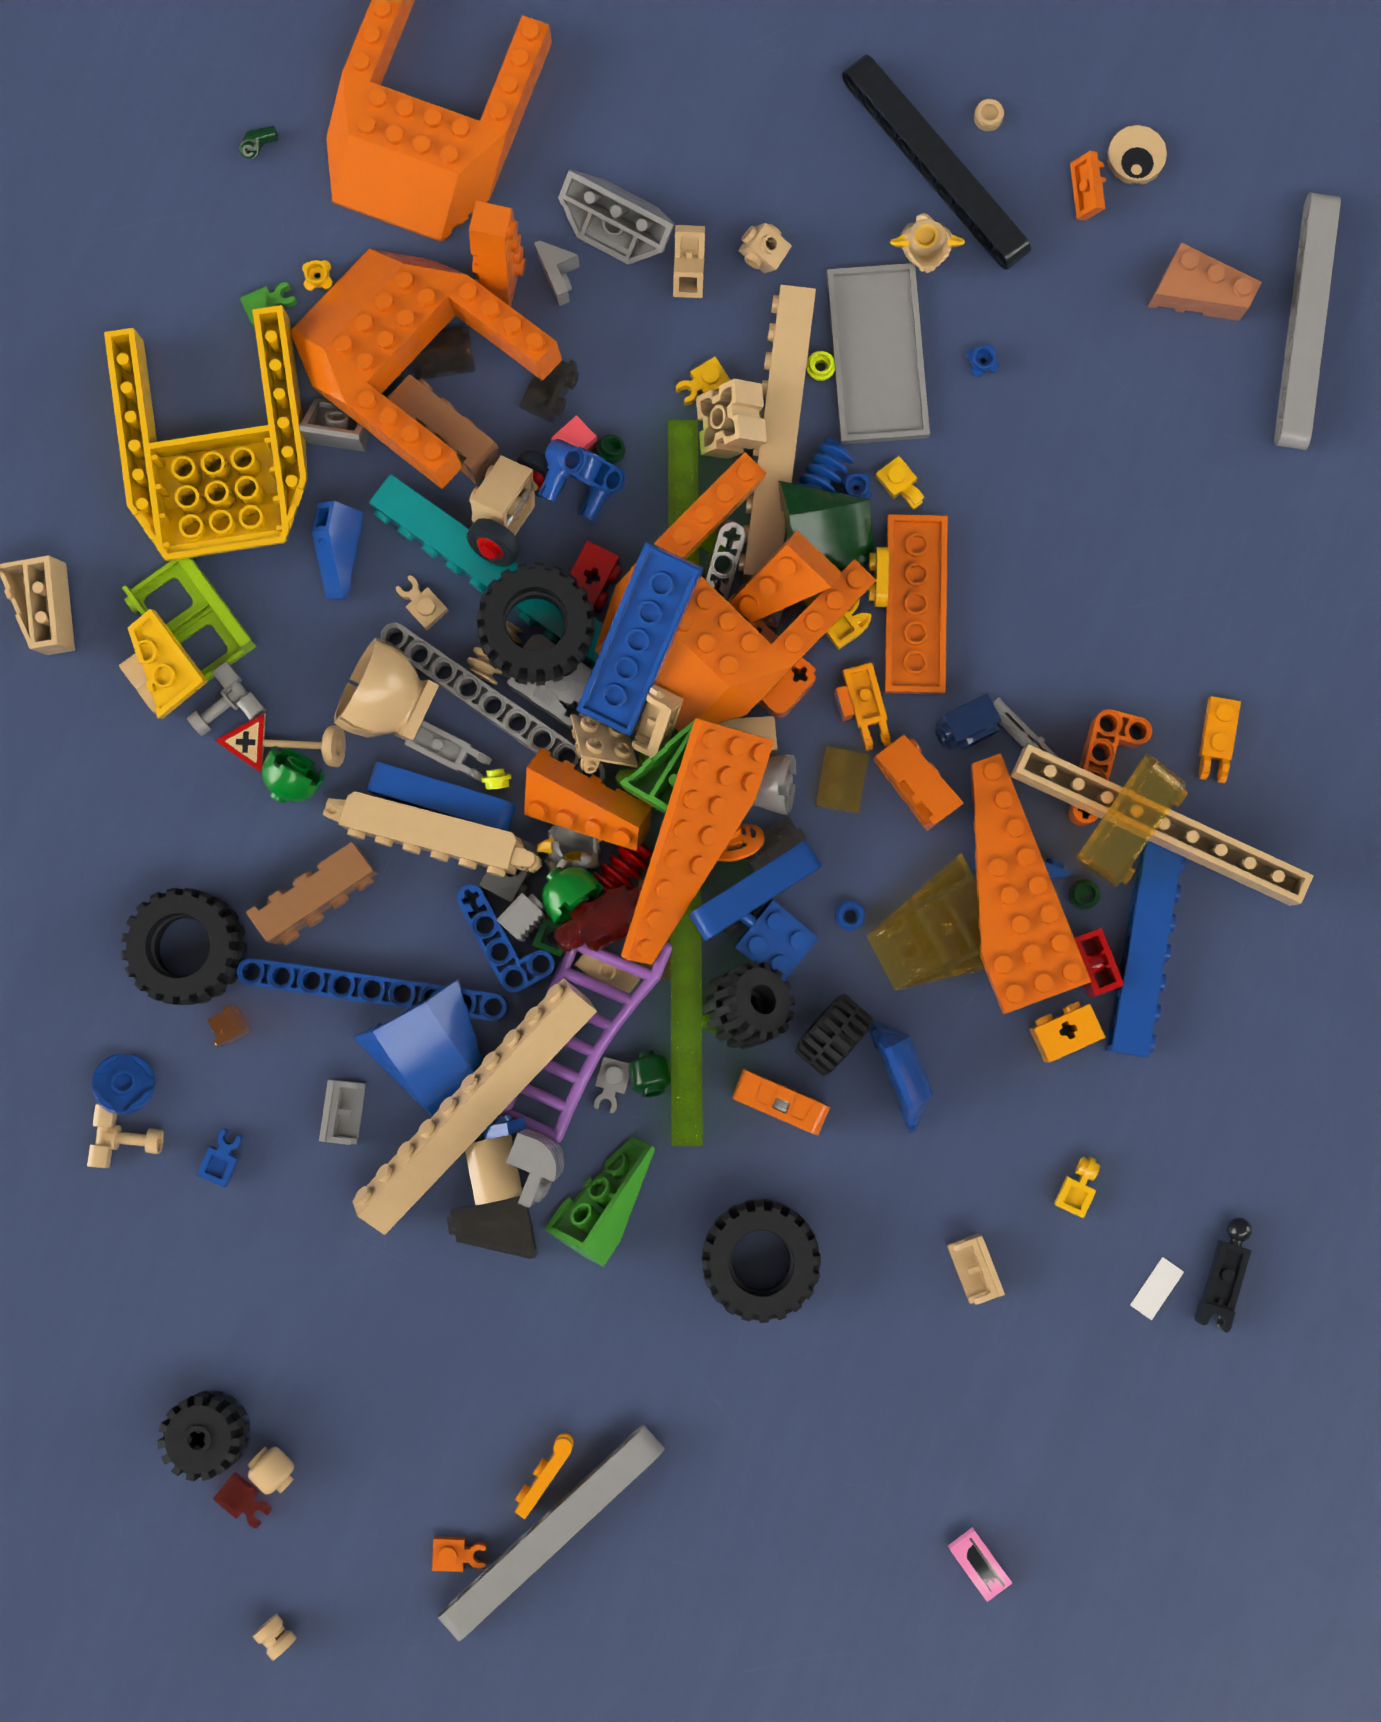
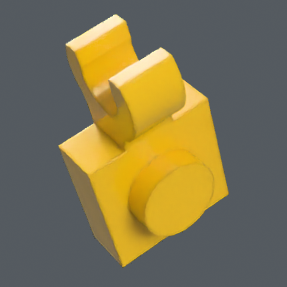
M900 456L876 473L875 478L893 499L901 494L913 510L923 503V494L917 487L913 486L918 478Z

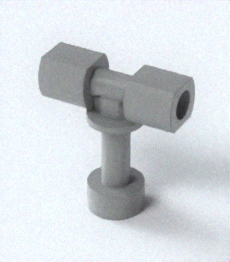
M225 662L212 672L224 687L220 691L223 697L202 714L197 710L187 717V720L201 736H204L212 729L209 723L229 707H232L234 710L240 707L250 720L260 716L267 710L252 692L248 693L240 683L242 681L240 676L228 662Z

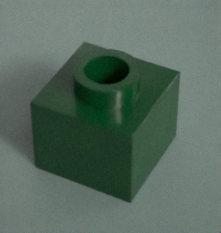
M543 918L532 946L562 957L573 929L560 923L555 925L550 919ZM551 933H558L560 937L556 944H551L548 940Z

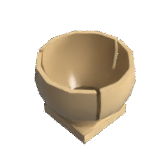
M375 637L364 651L349 678L359 685L356 687L347 683L334 715V723L349 733L366 738L392 733V735L403 740H413L439 685L430 680H420L406 653L391 642Z

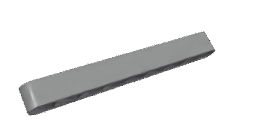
M1309 192L1305 200L1274 436L1275 446L1306 450L1310 444L1341 205L1340 196Z
M390 623L382 629L380 638L388 642L393 634H403L402 642L395 646L408 655L417 672L438 684L440 688L535 754L541 749L535 745L536 738L541 734L549 735L551 742L544 749L551 752L550 756L559 761L563 752H573L576 755L575 761L572 763L576 765L574 769L585 774V771L580 767L581 758L578 757L573 743L403 625ZM418 650L428 651L427 658L422 662H415L413 660V656ZM448 666L452 668V674L449 678H438V671L442 667ZM473 683L477 685L474 695H462V689L466 684ZM490 701H500L501 709L497 713L490 714L486 711V706ZM522 717L526 720L525 727L519 731L512 730V720ZM599 763L597 767L600 771L599 778L605 783L606 773L603 765Z
M645 1425L640 1426L454 1598L437 1618L458 1642L465 1638L651 1465L664 1451L665 1448Z

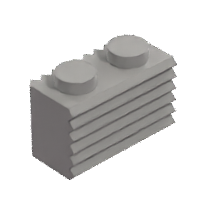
M521 893L497 921L516 939L526 942V938L530 937V933H534V929H539L538 924H541L543 918H547V915L544 913L543 903L533 894L526 897Z

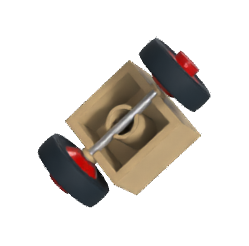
M528 450L523 452L516 461L500 456L495 465H490L487 469L482 484L473 489L469 500L472 506L473 524L468 530L467 541L474 552L487 562L501 567H508L519 556L521 546L515 535L534 509L535 495L544 498L537 494L549 471L545 454ZM565 480V482H564V484H563V486H562V488H561L559 494H560L561 491L563 490V488H564V486H565V484H566V480Z

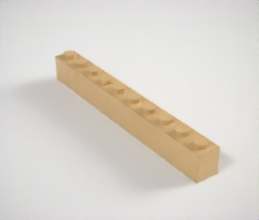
M781 284L780 294H773L771 313H777L776 324L770 323L768 341L773 342L772 352L766 351L764 370L770 371L768 381L762 380L763 399H766L765 409L759 412L760 418L765 419L767 443L755 447L753 450V456H759L758 465L767 474L762 484L754 491V496L750 495L747 498L745 513L751 514L750 525L744 524L743 527L745 531L744 543H747L746 554H740L738 571L744 572L743 581H747L784 544L785 518L784 512L781 511L778 480L792 483L816 293L814 288Z
M1030 744L1022 749L1010 777L1289 906L1302 904L1314 875Z
M564 978L558 984L553 985L548 990L546 997L536 1007L531 1008L527 1012L525 1019L515 1029L510 1030L506 1034L503 1042L496 1050L485 1056L478 1069L473 1074L465 1077L460 1088L441 1103L439 1110L420 1125L418 1132L409 1141L404 1142L400 1146L397 1154L389 1163L379 1168L371 1182L358 1190L352 1201L357 1216L383 1235H386L597 1012L589 998Z

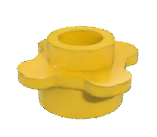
M313 260L306 262L302 266L306 278L303 285L306 290L313 291L315 288L323 287L324 289H330L332 287L333 281L329 273L332 267L328 261ZM317 273L320 274V277H319V278H316V277H315V275H316Z

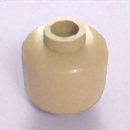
M265 1446L247 1465L250 1468L248 1471L249 1480L265 1495H269L275 1490L281 1494L294 1480L290 1476L295 1467L293 1461L275 1446L270 1449Z

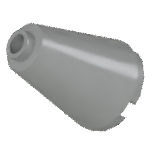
M783 754L769 757L757 798L753 803L754 806L781 815H788L787 812L790 813L796 784H793L792 775H796V759L794 755Z

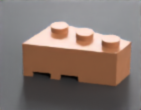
M1181 243L1148 307L1172 308L1176 312L1183 313L1186 310L1203 313V316L1240 321L1249 309L1262 282Z

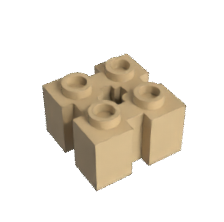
M734 378L720 385L719 391L709 390L696 397L698 420L703 421L704 430L699 432L701 455L730 459L742 454L744 448L753 449L767 443L765 419L759 416V412L764 407L762 384Z

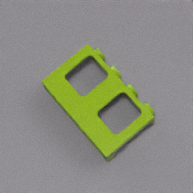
M192 557L170 561L132 589L126 585L123 586L122 589L127 594V597L124 599L127 605L135 614L139 611L143 615L149 610L144 603L147 596L173 578L180 581L191 596L193 604L166 624L181 644L205 626L211 625L227 646V652L201 671L207 681L215 677L212 672L225 662L232 665L257 647Z

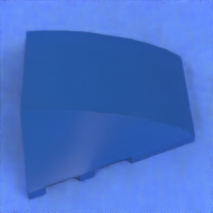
M873 1020L868 1030L875 1049H879L901 1104L898 1106L909 1134L914 1133L933 1095V1091L911 1036Z

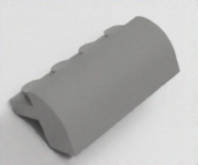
M525 1128L517 1133L506 1161L507 1164L530 1172L518 1203L528 1208L535 1202L540 1203L543 1197L545 1198L548 1194L552 1182H555L563 1174L565 1157L560 1144L530 1128Z

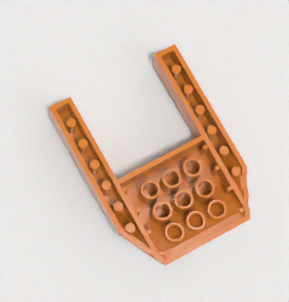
M371 0L341 74L326 137L332 202L443 242L452 234L455 227L461 226L469 219L468 216L473 212L476 200L487 203L491 198L551 47L550 25L524 15L521 16L479 121L381 86L415 0Z
M369 248L291 329L290 333L312 387L443 489L462 469L455 450L382 395L387 387L454 316H457L542 381L562 361L560 350L556 340L467 274L431 259Z
M744 452L654 544L687 559L762 484L767 473ZM854 559L841 572L834 585L823 591L771 644L700 576L655 682V685L684 698L674 729L679 733L695 718L719 724L747 715L876 582V579ZM636 564L615 586L595 648V652L598 655Z

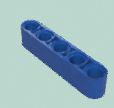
M375 762L366 790L370 793L428 811L505 831L509 830L516 804L510 801L380 762Z
M805 840L700 906L688 916L703 939L707 941L823 865Z

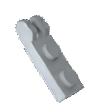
M424 720L414 739L406 740L404 743L405 746L478 781H481V777L484 775L478 770L463 764L467 756L470 755L477 761L487 765L492 760L489 756L472 748L471 744Z

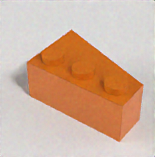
M797 530L739 588L730 603L753 623L831 588L841 574V571Z
M903 735L877 754L873 762L926 831H929L957 810L964 802L944 781L937 768L924 758L917 742L913 738L908 739Z

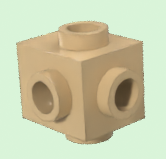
M763 223L747 229L742 236L743 244L738 251L745 257L744 260L749 266L767 273L777 270L792 245L781 236L778 228L771 224Z

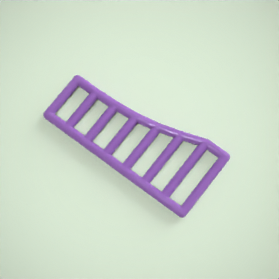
M583 909L579 913L549 989L564 978L624 1005L612 1019L595 1013L589 1019L588 1023L604 1029L595 1045L574 1036L565 1045L588 1056L580 1072L553 1060L542 1069L574 1083L566 1100L531 1084H528L520 1092L561 1111L554 1128L512 1110L517 1096L499 1114V1116L510 1114L511 1119L524 1117L526 1128L548 1136L555 1143H560L563 1140L577 1104L601 1056L620 1027L659 982L672 952V945L666 942L650 969L583 941L582 938L588 923L624 938H627L630 928L588 909ZM578 951L642 978L644 981L633 994H630L570 967Z

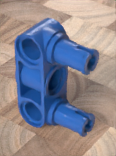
M556 439L546 449L545 457L548 462L547 469L549 471L537 495L556 503L557 496L566 478L573 477L589 485L588 489H590L578 514L596 522L606 498L618 493L623 488L625 473L622 469L605 461L606 459L584 448L577 447L561 439Z

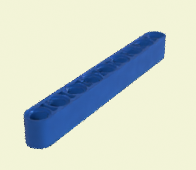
M256 958L242 960L237 967L238 979L243 984L249 986L411 1009L427 1000V995L430 991L439 990L444 987L442 985ZM256 964L259 966L260 974L256 980L252 981L249 979L247 971L251 965ZM286 968L290 973V979L287 984L281 985L278 982L277 975L281 969ZM316 972L320 976V985L312 990L307 984V979L310 974ZM343 977H347L351 983L350 990L345 994H341L337 989V983ZM373 981H377L381 986V992L376 998H371L367 993V987ZM406 985L411 990V997L407 1002L402 1003L397 998V991L400 987ZM461 989L462 995L467 994L472 1000L471 1008L468 1010L469 1018L500 1021L508 1015L509 1003L504 996L490 992ZM496 998L501 1001L502 1010L498 1015L492 1016L487 1011V1004L490 1000Z

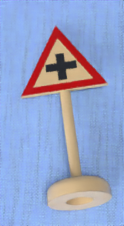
M266 713L215 740V742L260 773H262L264 747L321 749L323 760L329 767H340L346 750L345 733L338 725L326 728L322 742L264 739Z

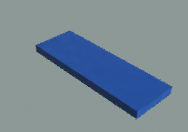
M645 542L576 708L577 711L628 736L633 735L647 703V694L656 682L702 574L703 567L655 544Z

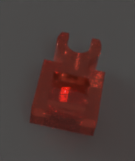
M237 1472L231 1475L213 1498L216 1503L236 1519L243 1512L246 1515L248 1524L256 1529L262 1522L256 1518L255 1511L260 1510L265 1515L272 1511L268 1503L263 1501L257 1502L253 1499L259 1491Z

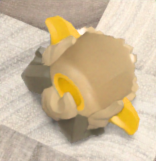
M926 213L919 214L916 222L908 223L902 230L901 235L890 241L891 245L903 249L909 261L919 267L920 271H925L926 273L934 271L936 267L940 266L941 262H944L949 256L953 247L961 246L965 242L964 239L952 235L942 222L934 221Z

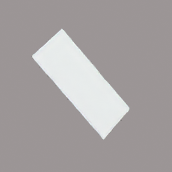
M1162 1257L1130 1305L1152 1320L1184 1271Z

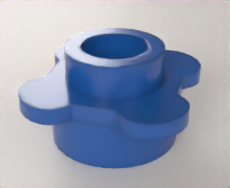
M986 344L976 349L972 348L967 352L966 358L971 362V374L973 376L980 377L983 373L989 371L995 373L998 371L1000 364L996 361L995 348L992 345ZM984 358L986 362L982 363L980 359Z
M845 474L841 478L844 494L871 499L872 493L869 491L870 476L868 474ZM858 486L859 490L856 491L853 487Z

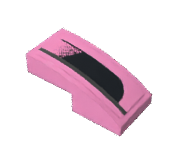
M973 1527L948 1545L952 1554L987 1602L1012 1584L1007 1574Z

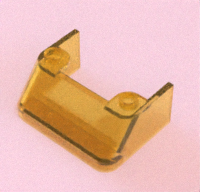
M1146 753L1073 862L1112 888H1116L1120 882L1126 885L1136 871L1131 866L1172 805L1179 807L1187 796L1188 791L1184 789L1187 783L1156 758Z

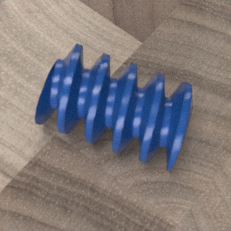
M824 438L825 444H821L818 447L819 454L812 456L811 461L813 464L810 463L806 466V473L800 475V483H797V485L835 492L834 487L830 484L831 481L840 484L842 480L836 473L846 474L848 469L843 465V462L853 464L854 459L838 442L830 438Z

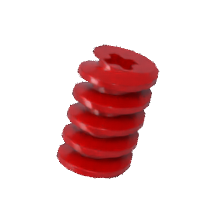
M644 842L641 843L637 851L619 846L617 850L621 857L619 858L612 854L609 856L612 866L604 863L600 864L603 875L592 872L602 884L603 890L614 901L613 893L622 897L625 895L621 887L622 885L629 888L633 887L630 879L631 876L639 880L642 878L639 868L648 870L649 864L647 860H651L653 852Z

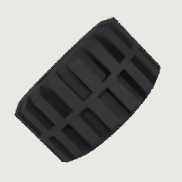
M844 993L834 999L796 1044L795 1053L818 1073L825 1076L831 1073L860 1042L871 1027L873 1017Z

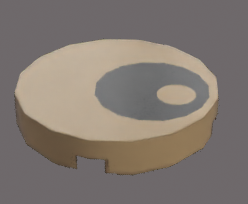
M1141 125L1128 126L1117 132L1110 142L1107 152L1108 167L1113 175L1123 183L1131 185L1132 183H1140L1139 185L1147 184L1155 179L1163 169L1167 157L1166 145L1159 133L1150 127Z

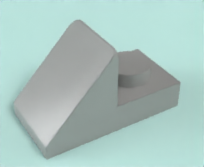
M540 240L534 242L536 255L558 305L562 306L569 303L568 291L572 290L566 273L580 266L578 255Z

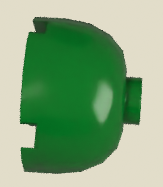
M274 746L262 766V778L265 786L270 791V796L281 803H286L287 801L293 803L303 802L311 798L325 779L322 769L317 773L311 768L315 763L308 757L286 747L280 752L277 751L278 746Z
M557 867L546 876L548 883L542 890L541 900L544 910L555 925L559 921L562 924L588 906L586 902L591 894L596 899L602 892L603 886L589 870L582 867H568L564 870L561 867Z

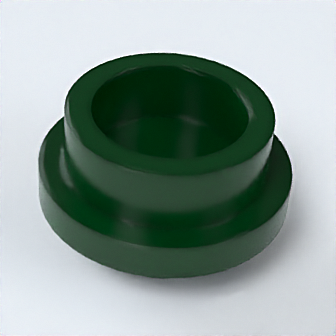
M606 435L597 442L596 454L606 459L605 461L616 464L624 458L625 446L618 436Z
M1082 879L1071 886L1069 898L1075 907L1087 910L1093 908L1098 903L1100 890L1093 881Z

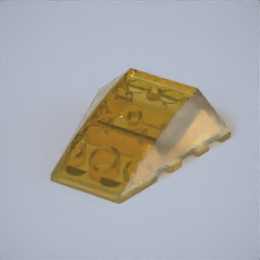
M962 853L867 935L894 990L985 970L980 957L981 938L978 920L979 899L977 897V884Z

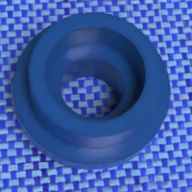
M848 900L842 902L835 911L836 923L840 928L847 931L860 928L865 921L864 908L856 901ZM847 910L855 913L854 921L849 922L844 918V913Z

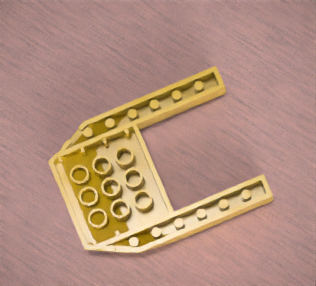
M282 305L252 309L268 425L157 442L144 340L134 328L104 332L127 507L141 524L143 530L155 544L165 561L283 544L287 541L308 478L306 440L299 428L303 420V411L293 341L290 333V319Z

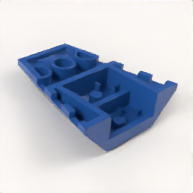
M459 979L433 992L427 1000L384 1024L379 1022L353 1037L431 1117L439 1110L441 1103L460 1088L465 1077L473 1074L483 1061L478 1048V1040L469 1019L470 1014L467 1004L464 1003L461 993L462 988Z

